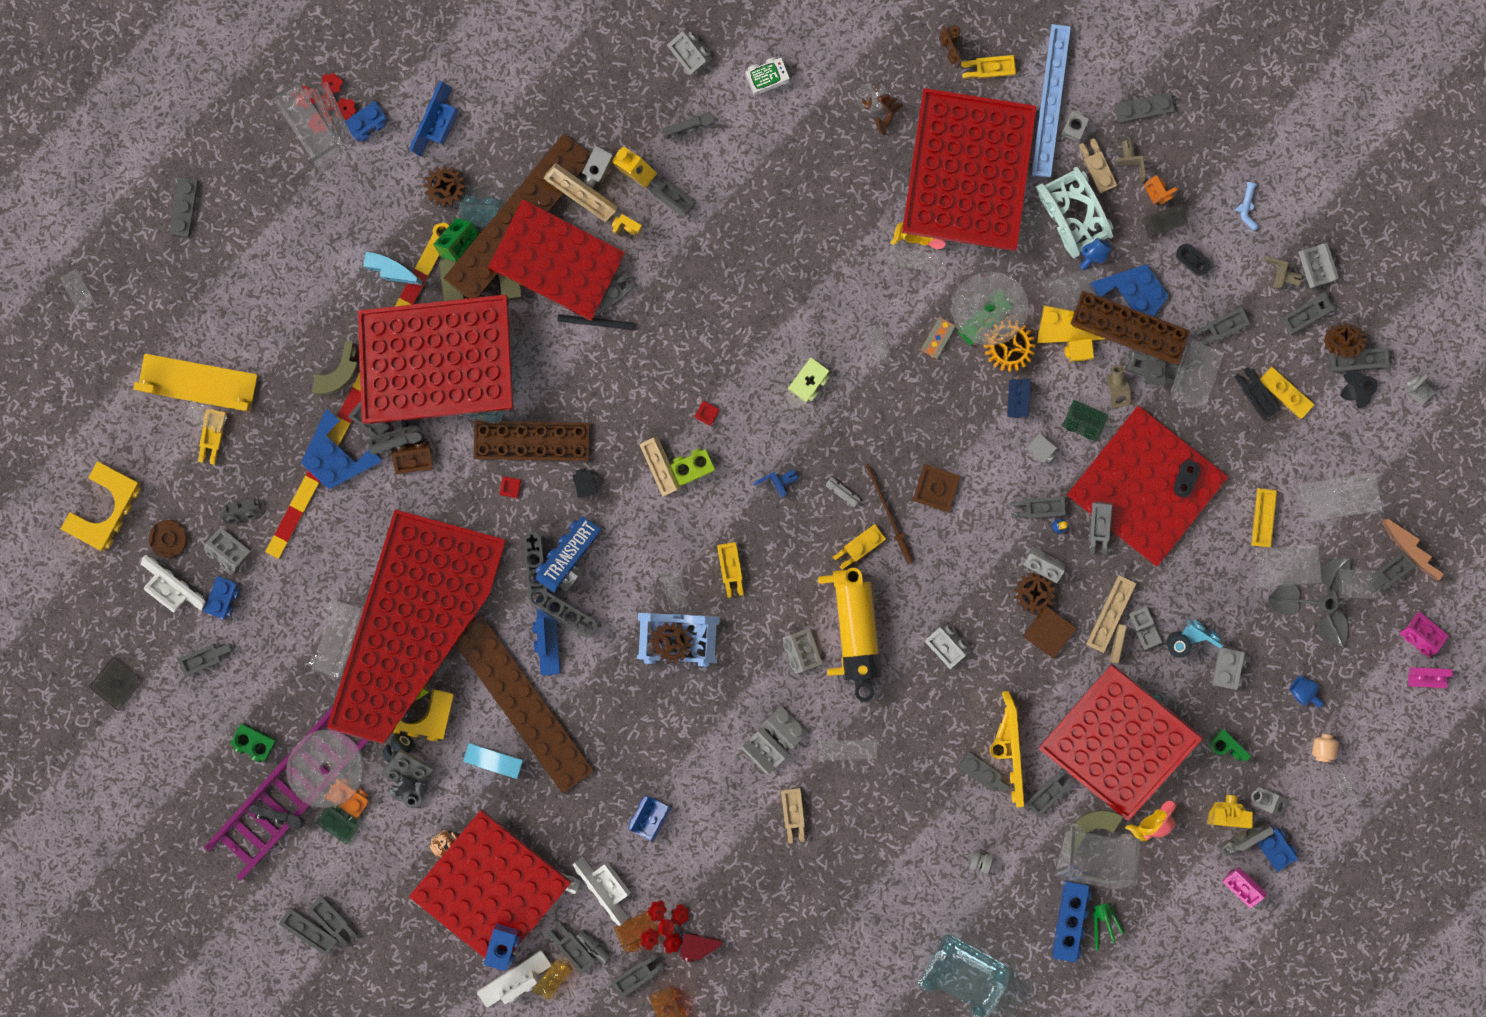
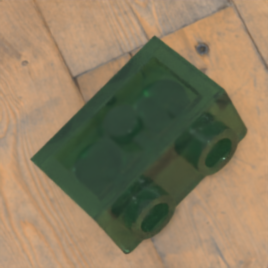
M1073 399L1061 426L1070 432L1084 436L1088 440L1097 441L1102 433L1108 414Z
M327 804L315 823L347 845L361 826L357 823L359 820L350 814L348 816L343 814V809L336 804Z

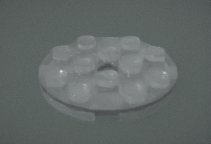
M983 272L971 276L958 287L952 299L951 309L954 324L962 335L964 334L978 344L996 345L1006 342L1017 335V332L1026 323L1029 307L1027 295L1023 287L1015 279L999 272ZM989 303L995 306V310L992 312L985 310Z
M319 730L306 735L292 749L288 758L287 778L291 789L303 802L314 807L332 808L345 803L357 792L363 780L364 761L358 746L349 737L336 731ZM327 763L331 770L328 774L324 775L321 772V767Z

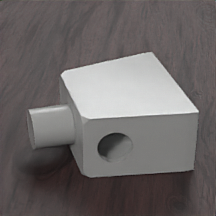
M595 146L582 172L586 175L584 183L593 189L597 181L602 182L616 154L601 146ZM595 166L599 168L597 174L593 172Z

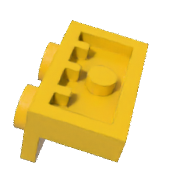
M623 214L620 217L617 216L612 223V231L616 235H619L622 228L633 236L636 233L641 235L644 230L641 224Z

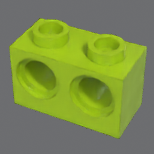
M701 448L691 451V456L684 458V456H680L673 460L674 463L671 464V467L680 486L715 471L706 449L701 450ZM698 457L706 459L707 462L704 467L696 466L695 461ZM679 466H688L689 472L686 475H680L678 473Z

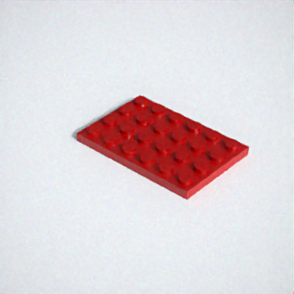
M522 199L488 269L591 321L625 252Z

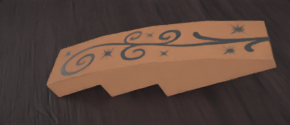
M1388 518L1383 519L1382 524L1401 551H1404L1417 567L1431 578L1440 580L1444 573L1428 564L1432 556L1416 547L1420 539Z

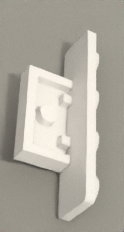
M146 555L142 558L141 565L155 575L144 586V590L173 613L185 600H188L199 610L204 608L205 600L201 594L190 590L184 581H179L170 570L159 566V563L154 558H149Z
M584 857L579 858L573 864L576 873L582 877L588 889L594 893L599 903L609 913L611 919L618 926L622 925L628 919V916L618 902L631 892L608 862L594 871Z
M540 950L478 990L477 995L486 1007L493 1005L500 999L504 1004L514 1002L520 994L525 991L529 992L537 984L536 976L551 967V963L543 951Z

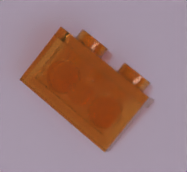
M647 911L625 921L620 926L613 927L626 953L635 952L640 948V942L642 941L640 935L643 931H647L648 928L657 930L654 921H651L650 916L647 915Z

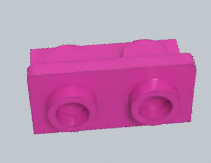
M1420 611L1414 615L1408 626L1400 632V635L1407 642L1414 645L1423 655L1429 658L1440 650L1449 636Z
M1409 667L1408 686L1447 688L1448 677H1452L1453 669Z
M1240 867L1234 871L1230 870L1222 881L1249 908L1259 903L1267 895Z

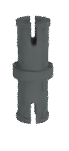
M584 929L575 937L587 949V952L589 954L592 953L602 964L612 956L602 948L598 940L595 941Z

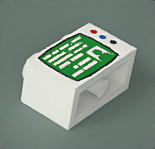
M773 57L766 60V64L761 66L755 64L748 68L746 77L754 96L789 83L790 78L782 58L777 59Z

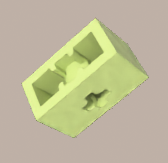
M810 358L788 387V390L805 403L808 400L812 402L818 394L816 391L818 386H824L830 378L827 375L829 370ZM813 377L815 384L807 386L805 378L810 379Z

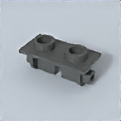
M252 498L241 501L242 508H239L237 502L224 505L221 508L222 514L220 516L225 524H235L240 520L254 519L259 515H263L259 508V499Z

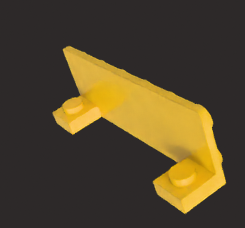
M144 354L139 383L134 382L133 390L251 412L258 376L247 372Z

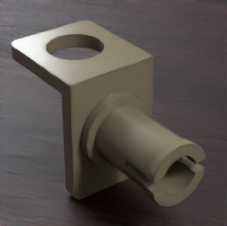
M1127 140L1121 142L1124 158L1117 159L1116 167L1139 165L1140 181L1142 183L1146 178L1143 156H1135L1134 141L1129 140L1127 144Z
M1271 257L1261 259L1263 262L1278 266L1273 288H1281L1283 282L1296 286L1300 285L1301 280L1298 279H1302V274L1287 271L1288 262Z
M1115 365L1112 367V374L1106 375L1111 392L1112 408L1130 405V388L1124 369L1121 365ZM1120 396L1126 397L1122 402L1115 401Z

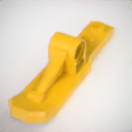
M1003 691L1002 696L1007 707L1005 708V714L1002 723H1000L996 738L990 747V754L996 759H1013V772H1010L1011 784L1014 783L1015 791H1011L1012 803H1016V807H1024L1018 710L1010 692ZM997 744L1004 747V753L1001 755L995 754L993 747Z

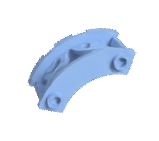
M638 613L640 639L637 659L644 660L646 664H655V660L660 659L659 655L654 657V654L647 653L648 640L653 637L652 635L648 636L649 622L652 632L654 630L657 631L656 628L659 625L663 627L665 622L669 626L672 622H675V627L678 622L681 623L683 631L688 630L690 625H694L695 630L693 632H697L696 635L689 631L686 633L687 636L693 638L690 642L692 647L688 649L693 657H685L683 661L698 662V666L709 667L710 663H717V659H715L716 624H719L720 617ZM707 627L706 638H703V635ZM700 641L706 642L705 657L699 656L697 653L698 649L704 650L703 646L698 644Z

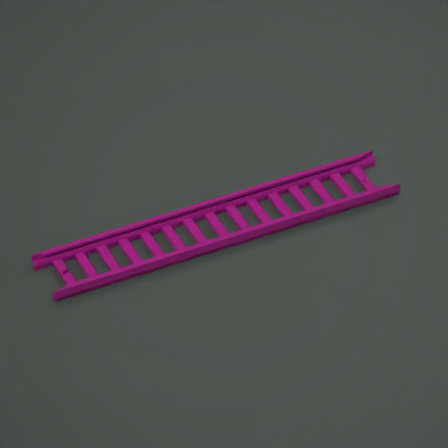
M333 706L203 847L210 852L221 841L246 864L236 876L239 881L244 879L290 828L285 821L284 825L278 830L267 819L254 818L255 814L249 813L250 807L260 798L272 810L289 814L265 792L272 783L299 807L292 815L300 817L368 743L369 740L361 739L355 744L346 734L328 729L351 750L343 759L317 735L324 726L327 728ZM311 741L338 764L331 773L304 749ZM298 755L324 778L318 787L292 764ZM285 769L312 793L305 801L278 778ZM246 812L272 835L266 844L239 821ZM233 826L260 850L253 858L226 835Z

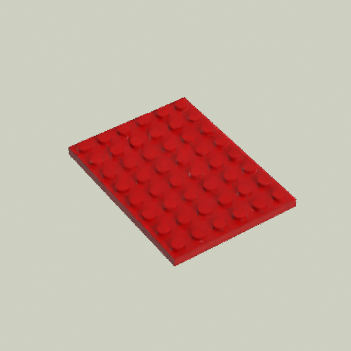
M923 88L902 233L1016 251L1036 106Z
M507 295L358 310L363 424L514 409Z

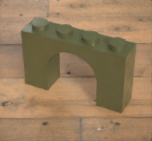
M443 258L442 261H439L444 301L465 299L463 294L443 279L456 263ZM498 274L501 295H507L508 300L522 299L521 285Z

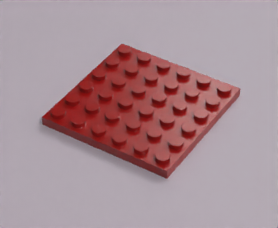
M1137 406L1066 496L1091 516L1093 501L1113 503L1111 531L1157 567L1228 476L1141 407ZM1187 460L1195 461L1199 465L1200 471L1193 491L1188 497L1180 498L1173 492V484L1180 465ZM1188 466L1187 472L1192 473L1193 468ZM1182 484L1180 489L1186 491L1187 487Z
M1111 663L1041 743L1038 749L1129 821L1198 745L1203 736Z
M481 809L412 891L409 898L485 958L496 923L518 929L517 936L520 937V944L572 881ZM498 945L501 951L508 950L505 945Z

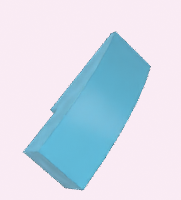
M366 252L363 267L368 270L381 272L380 277L383 279L422 285V280L398 262L376 253Z
M469 743L463 762L518 779L523 759Z

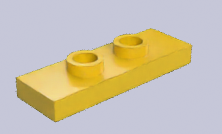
M1272 366L1259 379L1264 387L1299 419H1302L1314 406L1308 398Z
M1257 488L1251 546L1271 548L1277 490Z

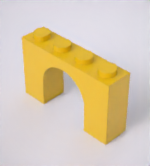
M97 461L88 478L107 488L112 493L115 501L112 515L104 522L92 523L75 513L69 512L60 529L100 551H105L112 546L114 533L120 531L124 515L127 516L131 511L132 505L130 504L132 500L139 496L141 483Z
M432 689L426 714L416 722L406 723L400 721L392 733L400 734V731L408 732V736L419 738L420 734L427 736V740L438 742V738L443 739L453 694Z

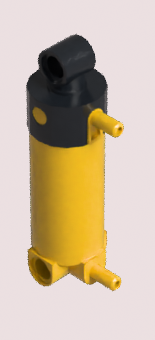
M850 568L847 571H833V575L818 577L819 584L834 583L842 649V667L828 668L827 674L828 676L843 675L844 680H853L855 682V697L862 702H867L874 696L873 678L882 677L872 582H863L862 574L857 568ZM851 571L855 572L858 576L855 582L848 580V573ZM864 686L868 687L870 691L869 695L865 698L859 695L860 688Z

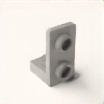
M1418 374L1410 378L1406 383L1407 388L1404 390L1420 406L1435 393L1424 382L1428 377L1427 374Z

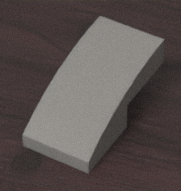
M1147 607L1129 614L1144 651L1162 644Z

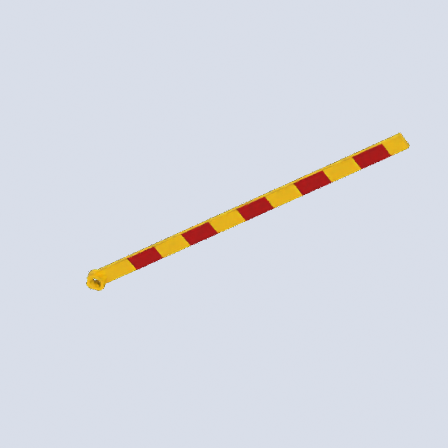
M442 222L433 227V235L413 271L423 281L422 285L407 283L395 306L413 305L440 255L433 245L439 238L437 231L438 229H447L449 227L447 223ZM360 373L336 416L340 421L327 434V437L338 447L352 422L348 415L361 401ZM309 470L265 551L277 559L280 558L320 482Z

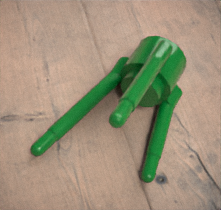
M1109 903L1095 906V911L1092 912L1096 951L1099 950L1098 918H1100V921H1106L1113 943H1116L1109 920L1111 916L1120 933L1124 934L1122 926L1114 913L1113 906L1110 907Z

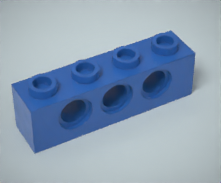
M1064 880L1051 955L1054 959L1076 962L1077 958L1081 956L1082 947L1079 946L1080 939L1084 938L1085 928L1082 925L1083 920H1086L1088 916L1086 902L1090 901L1091 889H1089L1087 884ZM1078 897L1080 899L1079 906L1072 907L1070 904L1071 900ZM1076 917L1077 923L1074 926H1068V918ZM1066 936H1073L1074 941L1071 945L1064 944Z

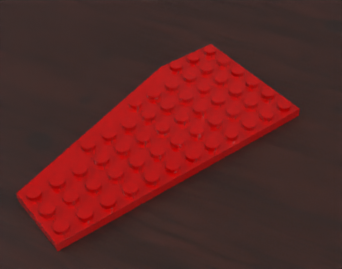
M394 510L327 729L381 744L387 741L489 597L505 546V539Z

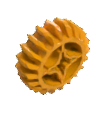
M1008 320L1007 326H1005L1004 321H1001V328L995 324L993 328L996 332L989 330L988 334L992 337H985V340L990 342V344H984L983 346L990 349L985 352V355H992L988 362L995 360L996 363L993 365L995 368L998 364H1001V371L1005 369V366H1007L1008 372L1012 371V366L1018 371V364L1024 368L1026 364L1023 360L1030 362L1031 358L1027 355L1033 356L1035 352L1029 350L1036 347L1035 344H1030V341H1033L1035 338L1027 337L1031 330L1025 333L1023 330L1026 325L1023 324L1021 328H1018V321L1015 322L1014 326H1012L1011 320ZM1011 331L1008 339H996L997 335L1001 332ZM1017 333L1023 338L1025 348L1017 344ZM1012 339V346H1014L1015 349H1011L1007 354L1008 350L1007 346H1005V342L1008 344L1009 341ZM994 344L1003 349L1002 359L997 355ZM1011 353H1023L1020 359L1008 361Z

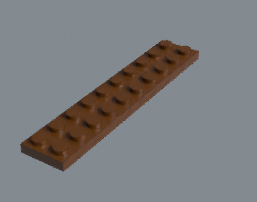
M563 133L443 279L466 298H478L498 274L488 269V266L521 200L523 199L549 213L564 193L544 179L545 174L557 163L578 178L583 172L591 154Z
M481 615L471 622L455 645L563 794L594 771L484 617Z

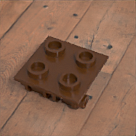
M942 26L939 41L942 47L946 46L949 52L947 57L950 63L955 64L957 68L961 59L953 43L958 41L961 30L958 26H952L948 29Z

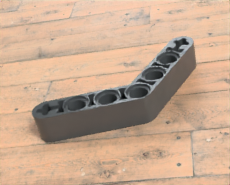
M528 532L523 539V551L530 605L583 637L593 636L597 629L595 620L548 593L546 587L541 583L534 584L531 581V577L537 575L536 569L543 562V554L539 534ZM529 538H533V541H537L534 544L533 551H531V543L528 542ZM535 556L539 559V563L532 565L529 562V558ZM540 594L543 597V601L536 603L533 600V596ZM557 604L560 607V611L554 613L550 610L549 606ZM570 613L574 614L576 616V621L572 623L568 622L566 619V615ZM581 618L583 620L578 628L576 625L579 623ZM590 624L591 630H588V632H586L584 630L585 626Z

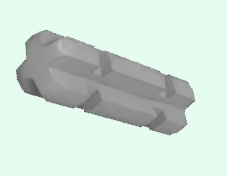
M831 477L826 483V487L830 490L833 489L836 495L844 501L848 500V504L855 507L859 503L860 498L855 494L853 496L849 489L841 483L838 484V481Z

